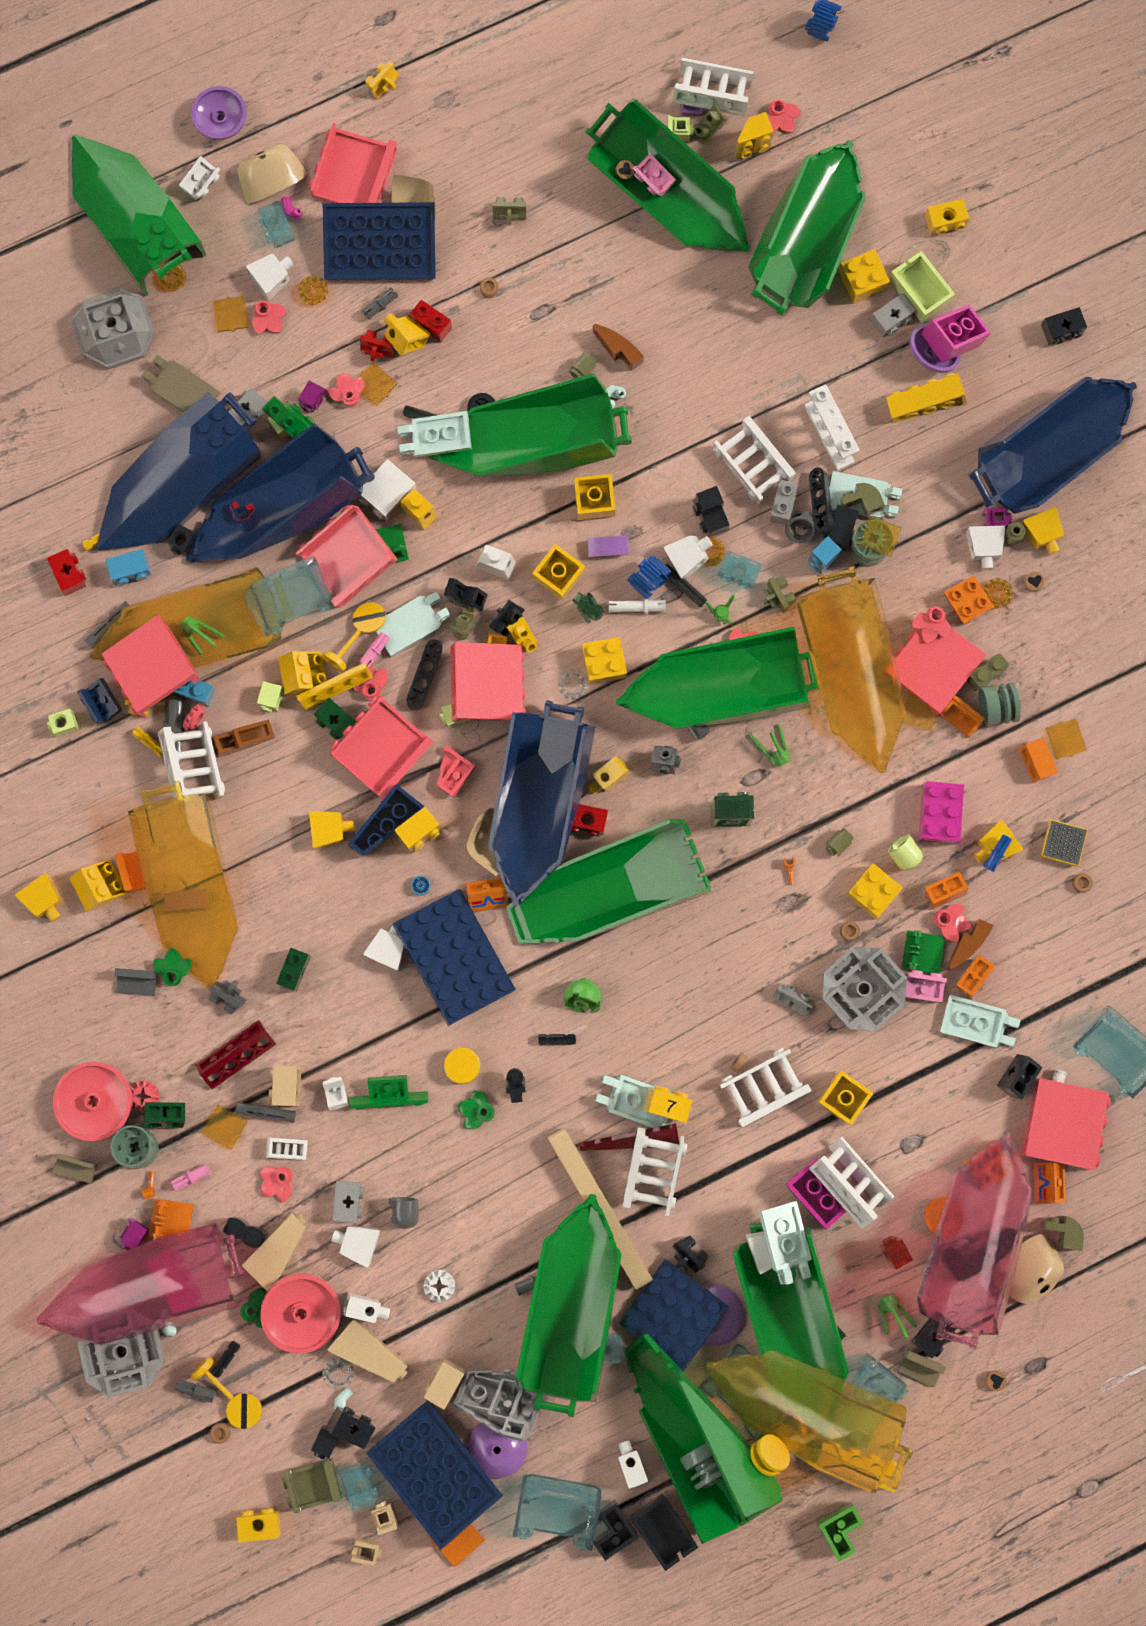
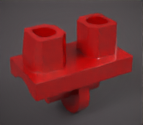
M367 330L364 336L361 335L360 350L365 351L367 355H371L370 361L375 362L377 357L382 359L384 356L393 357L394 347L385 335L382 340L376 339L377 333L371 330Z

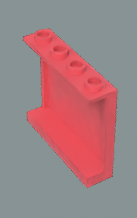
M333 123L331 129H328L326 134V145H323L321 148L320 156L322 157L320 162L316 163L315 177L309 183L312 197L330 203H380L398 150L397 142L389 139L387 144L337 129L336 123Z
M354 505L344 507L337 518L330 519L323 530L316 531L313 534V538L309 542L302 543L296 552V555L303 557L333 598L331 602L335 607H343L398 560L360 508Z
M932 614L933 619H938L936 615ZM951 627L947 638L938 635L930 643H925L923 640L921 629L917 632L913 630L907 638L909 643L906 646L902 644L896 652L897 658L894 661L890 659L884 667L886 669L883 674L884 676L888 674L933 709L932 713L936 716L943 711L986 656L984 652Z
M159 615L102 653L105 659L103 661L104 665L109 671L112 670L114 674L112 678L118 686L121 685L123 689L121 693L126 700L131 702V710L135 715L139 714L143 718H146L144 713L146 710L191 680L195 684L201 680L168 624Z
M455 642L450 646L452 721L459 722L462 719L511 721L513 712H526L525 707H523L525 689L522 688V681L524 680L525 673L522 669L524 652L521 651V645Z
M374 696L368 703L370 707L366 712L361 711L355 718L357 722L353 726L349 725L342 733L344 737L340 741L336 740L331 745V752L329 754L380 799H384L433 741L384 700L383 696L378 698Z
M1036 1078L1022 1155L1095 1170L1100 1163L1098 1152L1099 1147H1102L1104 1137L1101 1135L1102 1129L1107 1124L1105 1113L1106 1109H1109L1111 1099L1108 1097L1109 1093Z

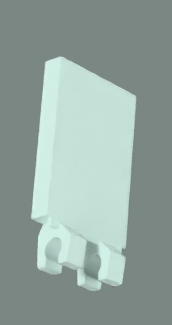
M467 411L412 419L411 425L397 427L401 438L412 436V443L399 445L402 455L413 454L416 457H424L472 449Z
M832 472L829 486L832 510H835L836 506L840 505L843 494L849 491L855 492L856 484L868 483L880 492L885 504L884 509L865 516L860 503L849 508L859 511V516L879 520L884 516L896 518L899 507L887 505L888 498L900 500L902 489L890 487L891 484L885 481Z
M437 592L429 595L427 598L419 596L386 615L385 623L376 632L378 635L383 632L389 636V641L385 647L391 657L438 631L441 622L451 617L446 608L436 614L431 608L441 601Z
M949 995L940 1033L994 1048L1000 1047V1044L1013 1047L1016 1038L1003 1035L1005 1025L1019 1028L1021 1020L1009 1017L1005 1009Z
M603 1075L601 1083L613 1086L610 1098L597 1094L595 1101L607 1105L606 1109L608 1112L652 1128L666 1125L668 1118L643 1111L649 1088L654 1089V1086L623 1075L617 1076L616 1079Z
M797 1201L759 1211L773 1270L778 1273L780 1284L788 1285L794 1283L790 1270L794 1267L798 1279L810 1278L808 1261L812 1259Z

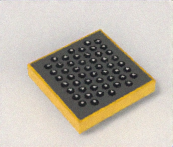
M1052 819L1049 820L1040 857L1078 867L1088 829Z

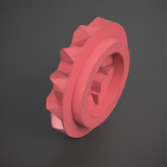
M200 703L195 705L187 714L183 723V728L186 731L193 730L200 723L205 714L204 705Z
M139 1081L131 1087L133 1094L132 1108L134 1110L143 1112L145 1102L159 1101V1091L153 1083ZM144 1088L145 1094L151 1096V1098L144 1099L142 1105L141 1099L135 1096L142 1094Z

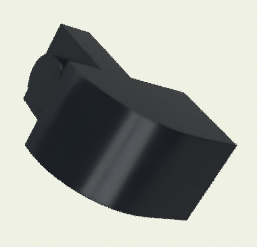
M449 578L444 592V596L449 599L450 603L463 608L466 606L479 612L483 611L488 596L487 593L478 587L466 586L455 578Z

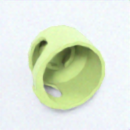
M910 834L900 837L888 849L889 855L898 867L905 871L915 868L923 859L921 850L915 844Z

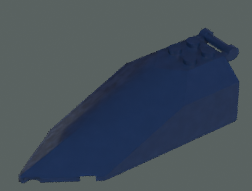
M1084 377L1015 420L978 448V468L969 473L968 476L970 480L974 481L984 500L983 504L985 507L988 508L999 502L1014 514L1040 507L1117 446L1123 438L1121 431L1128 421L1134 400L1132 393L1134 389H1137L1136 383H1125L1122 380L1104 378L1096 380L1092 379V377ZM980 475H982L987 486L989 487L993 495L992 497L990 496L985 485L983 484Z
M209 392L203 395L165 428L111 488L96 545L99 551L111 548L121 549L143 546L144 544L154 542L156 544L163 543L172 535L177 524L183 526L261 457L259 447L246 432L257 420L253 416L250 417L234 399L235 396L231 392L226 394L220 402ZM229 404L245 423L241 426L224 407Z
M313 423L212 502L210 508L213 510L208 520L204 518L192 543V552L186 556V561L192 563L242 559L320 526L363 493V485L366 482H371L375 479L374 473L369 470L362 456L361 448L355 447L346 454L333 436ZM354 459H356L363 473L360 476L352 463ZM233 502H236L239 505L236 509L233 507V505L230 508V505ZM251 503L254 508L248 510L246 506ZM255 510L254 513L250 515V519H248L247 521L240 522L234 518L235 516L237 519L240 520L247 519L249 517V513Z
M546 700L543 715L528 712L512 713L488 847L490 852L494 854L497 869L506 891L511 896L513 906H519L563 861L586 782L596 728L595 726L581 723L584 707L578 706L574 708L554 704L553 701ZM551 711L575 715L574 721L550 716Z

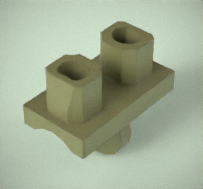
M716 104L696 125L694 132L698 137H702L705 142H708L723 127L728 118L720 111L719 106Z
M497 197L496 201L493 202V219L507 220V225H511V220H526V202H524L522 197H515L513 202H506V198Z
M772 577L768 579L767 585L769 589L764 591L766 598L762 600L763 603H770L772 608H775L778 604L782 613L788 611L789 606L796 602V597L793 592L783 595L781 590L788 587L785 577L776 579Z
M465 606L451 624L449 632L453 633L456 639L465 640L477 622V618H474L475 610Z

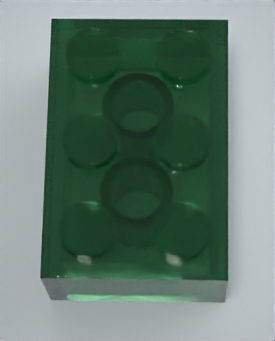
M724 792L717 793L718 796H714L710 804L711 827L750 826L754 820L753 795H749L748 792H738L736 796H729V793Z

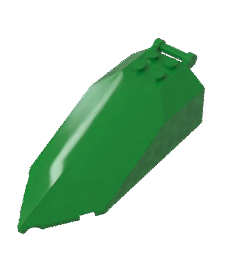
M632 98L620 112L608 102L603 113L591 128H587L585 131L595 141L585 158L686 246L749 251L750 246L748 245L740 206L737 203L735 187L636 99ZM611 113L616 116L602 135L598 137L595 133ZM651 153L677 181L662 197L658 194L654 196L647 189L649 185L645 181L640 182L634 174L628 180H620L615 174L617 164L620 161L627 160L635 167Z
M76 134L72 136V196L145 296L148 295L144 279L150 271L154 270L157 276L163 279L169 271L184 261L188 262L192 259L189 252L185 249L186 247L195 245L203 257L206 256L201 240L170 198L133 154ZM177 253H181L178 257H176L163 267H159V265H161Z
M850 140L845 144L841 145L839 143L819 151L818 154H810L804 158L768 221L748 266L756 284L750 295L754 298H759L771 306L780 316L784 314L787 306L809 308L829 290L866 199L865 192L861 191L859 183L862 181L857 157L852 151L854 144ZM763 289L764 291L775 297L777 300L781 302V304L772 299L771 297H769L761 290Z
M589 374L471 408L468 411L472 449L427 457L478 477L565 471L613 458L616 456L619 445L631 444L632 438L629 435L627 421L628 408L626 406L613 408L605 386L595 374ZM617 416L620 418L622 434L617 437L615 417Z
M789 627L661 654L657 661L649 669L647 668L626 689V692L620 698L616 699V704L657 722L669 725L672 728L682 729L751 720L810 708L807 692L820 690L822 686L818 681L815 667V652L810 651L799 654L795 627ZM801 660L807 661L811 684H805Z
M589 1194V1197L582 1204H579L550 1236L548 1235L543 1240L515 1377L518 1388L537 1394L534 1410L540 1411L544 1409L568 1414L569 1417H574L577 1402L597 1401L622 1257L595 1194ZM543 1395L570 1400V1405L542 1401Z
M754 1222L749 1224L751 1234L763 1231L762 1223L755 1224ZM811 1227L804 1228L812 1259L808 1261L811 1277L798 1279L795 1267L791 1268L794 1283L788 1285L780 1284L778 1273L773 1268L760 1274L757 1271L748 1242L739 1244L733 1249V1258L770 1390L774 1395H778L787 1403L786 1405L807 1424L817 1429L821 1436H827L849 1369Z

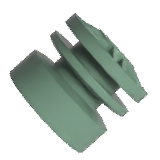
M868 520L856 528L849 544L850 555L854 561L869 567L875 566L884 560L893 542L892 533L888 526L881 521ZM869 538H871V540H875V543L873 544L872 541L869 542Z
M1013 682L1007 683L1006 686L1000 684L998 693L993 685L979 688L980 715L985 718L983 724L986 727L999 725L1001 717L1005 724L1010 723V720L1013 723L1020 721V698Z
M134 1125L124 1126L119 1129L112 1137L110 1144L111 1154L115 1161L120 1165L135 1169L145 1168L152 1164L159 1150L158 1140L155 1135L148 1129ZM134 1145H138L140 1147V1150L136 1151V1149L133 1148Z
M707 1443L680 1458L686 1471L696 1470V1473L690 1478L691 1481L700 1477L701 1482L694 1485L696 1490L710 1487L724 1479Z

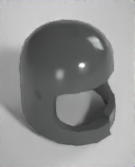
M808 511L796 512L785 525L786 536L796 543H805L811 540L815 533L813 514ZM800 524L805 525L806 527H803V530L808 529L804 535L797 534L795 532L796 525L798 528L801 527ZM789 526H790L791 530L793 531L794 536H792V535L790 534Z
M410 1197L388 1198L389 1205L392 1207V1225L399 1229H409L416 1226L419 1220L418 1199Z

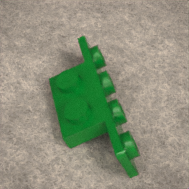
M273 396L262 407V411L293 438L315 423L311 417H305L296 404H291L288 401L284 404L276 396Z
M407 1075L369 1077V1095L350 1097L349 1106L350 1109L355 1108L356 1110L368 1107L378 1109L385 1106L402 1107L410 1104L420 1106L428 1103V1091L409 1092Z

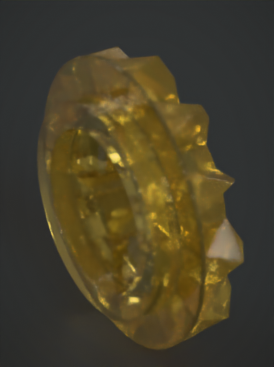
M181 265L172 269L176 277L172 278L171 283L167 276L170 275L171 271L165 274L166 277L163 279L157 276V281L163 289L176 291L184 286L187 275Z
M308 276L299 284L298 293L304 303L310 305L320 304L323 300H326L328 286L322 278ZM310 285H312L314 289H318L316 291V296L313 295V293H309L311 291Z
M708 537L712 542V549L717 550L714 551L713 558L710 553H706L709 559L704 565L715 566L723 561L726 547L722 540L716 537Z
M994 578L984 585L983 590L996 609L1005 607L1010 603L1013 597V590L1006 580ZM994 588L997 591L1004 590L1001 593L1000 598H998L997 596H992V594L995 592Z

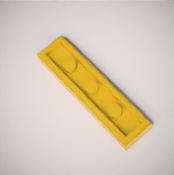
M363 663L297 695V699L306 711L326 701L328 697L331 699L372 679L373 676L366 663Z

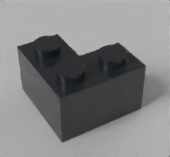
M714 486L696 493L692 509L695 516L700 518L701 523H699L702 533H706L709 538L729 530L730 524L723 509L724 501L718 487Z
M613 1500L599 1510V1516L608 1529L593 1539V1543L604 1561L638 1538V1533L616 1500Z

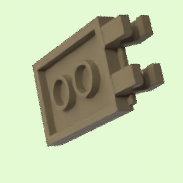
M158 355L153 359L154 364L162 370L158 377L148 370H145L142 374L143 379L151 384L150 387L153 393L183 413L207 392L215 399L220 394L214 387L174 360L167 362Z

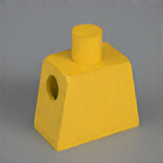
M389 314L384 320L388 325L385 337L400 355L424 348L430 333L412 318L404 316L397 319L393 314Z
M413 489L400 501L399 506L424 531L438 518L433 506L416 489Z
M1056 506L1021 522L1026 530L1025 535L1035 549L1046 546L1049 555L1060 551L1057 541L1064 536Z
M615 756L593 774L595 780L587 787L594 795L601 789L608 791L627 777L631 771L618 756ZM606 774H609V780L605 782L603 778Z
M309 811L312 844L315 850L345 842L344 833L355 832L354 820L343 821L341 813Z
M1003 819L996 823L977 842L981 849L974 853L973 856L979 864L989 858L992 852L991 849L994 850L1003 834L1009 836L1012 841L1004 853L1005 857L1001 861L1023 850Z
M44 873L15 894L36 917L42 918L46 915L51 922L61 917L56 907L62 903V900L50 875Z

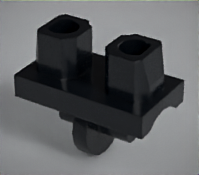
M508 600L503 608L499 607L496 610L498 614L489 625L490 629L508 637L510 632L507 627L523 617L524 608Z
M512 1068L506 1075V1094H510L511 1103L523 1102L522 1093L526 1092L525 1077H523V1072L520 1069Z
M690 1235L672 1245L677 1252L674 1255L678 1261L675 1267L679 1269L683 1266L686 1271L691 1268L696 1273L705 1267L704 1263L709 1256L702 1249L696 1254L691 1250L696 1242Z

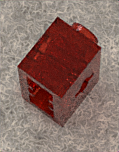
M889 1236L882 1240L883 1244L879 1247L891 1268L898 1269L913 1261L901 1238Z

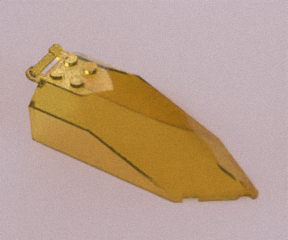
M851 566L847 570L817 575L820 590L801 597L796 605L831 731L836 736L839 735L845 740L847 745L868 764L876 767L879 773H884L905 718L906 709L890 631L875 578L858 580L856 568ZM847 577L851 578L849 583L830 588L826 586V583Z
M254 567L124 607L120 612L122 614L112 623L100 639L94 652L90 653V657L93 660L105 661L102 655L103 652L159 615L166 621L195 668L270 647L281 640V619L291 617L294 613L292 609L290 610L282 586L284 584L283 579L268 582L259 568ZM275 587L283 610L282 613L278 612L271 588ZM191 616L193 619L197 618L204 624L224 634L225 637L222 638L200 626L199 630L216 644L214 647L197 633L195 635L190 634L203 652L200 655L188 638L182 634L184 630L180 628V625L186 617Z
M180 781L150 790L147 788L142 789L141 795L144 805L128 811L140 869L162 945L167 951L172 947L180 953L182 959L191 958L192 967L190 972L210 989L211 985H214L222 974L232 948L231 944L234 936L237 935L239 930L210 798L204 793L183 795ZM176 792L177 797L152 803L150 801V797Z
M774 1350L767 1351L766 1354L754 1356V1354L724 1358L719 1362H707L706 1369L746 1425L764 1436L770 1434L778 1437L790 1453L817 1470L875 1494L882 1483L891 1489H898L901 1474L908 1459H911L913 1454L911 1449L899 1444L906 1422L905 1406ZM896 1452L900 1454V1457L890 1477L886 1475V1472Z

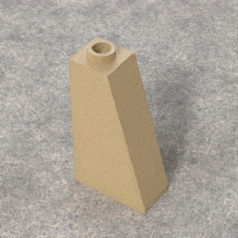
M292 1213L242 1265L266 1291L281 1279L308 1228L305 1224L307 1220L300 1213L297 1215Z
M355 1318L327 1349L330 1353L393 1383L397 1379L401 1381L408 1373L405 1370L408 1364Z

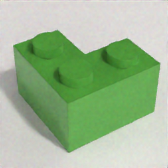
M850 1501L816 1521L838 1562L856 1552L846 1533L864 1524L855 1506Z

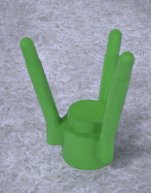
M734 594L731 595L726 605H718L715 609L706 601L705 604L710 613L714 615L715 620L722 622L724 625L732 623L727 618L729 616V607L735 598Z
M188 616L183 620L180 628L184 630L182 634L188 638L200 655L203 652L190 634L195 635L197 633L212 646H216L209 637L199 630L200 626L222 638L225 637L224 634L204 624L197 618L193 619L191 616Z
M777 724V729L783 748H780L774 733L770 732L772 741L777 751L772 753L774 757L752 734H749L751 740L768 757L772 765L776 763L777 767H780L791 761L780 724Z
M892 1293L879 1299L881 1304L878 1307L881 1312L885 1334H889L886 1310L887 1314L893 1313L905 1339H908L909 1336L896 1311L898 1307L913 1327H916L917 1324L900 1303L898 1297H895Z

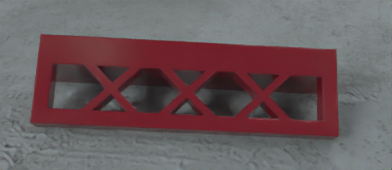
M258 1020L195 1064L199 1075L213 1090L275 1046L276 1043L266 1031L261 1021ZM264 1037L268 1039L269 1042L265 1045L257 1046L258 1041ZM252 1050L251 1055L248 1057H241L244 1051ZM230 1061L235 1062V1066L231 1069L225 1068L226 1064ZM213 1073H219V1077L212 1082L208 1078Z

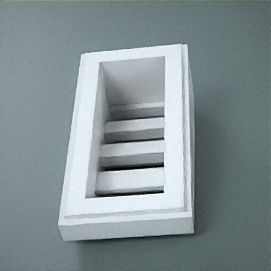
M267 1138L265 1158L306 1160L308 1140ZM273 1142H277L276 1154H272ZM281 1143H285L284 1154H280ZM289 1143H293L292 1155H288ZM297 1144H301L300 1156L296 1155Z

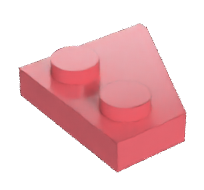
M445 746V754L441 763V774L437 786L454 798L476 769V766L448 746Z

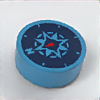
M417 876L412 880L411 888L415 894L422 896L430 891L431 884L425 876Z

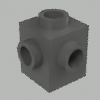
M654 746L651 759L652 771L663 775H675L676 768H679L681 763V757L678 756L677 749L671 746Z

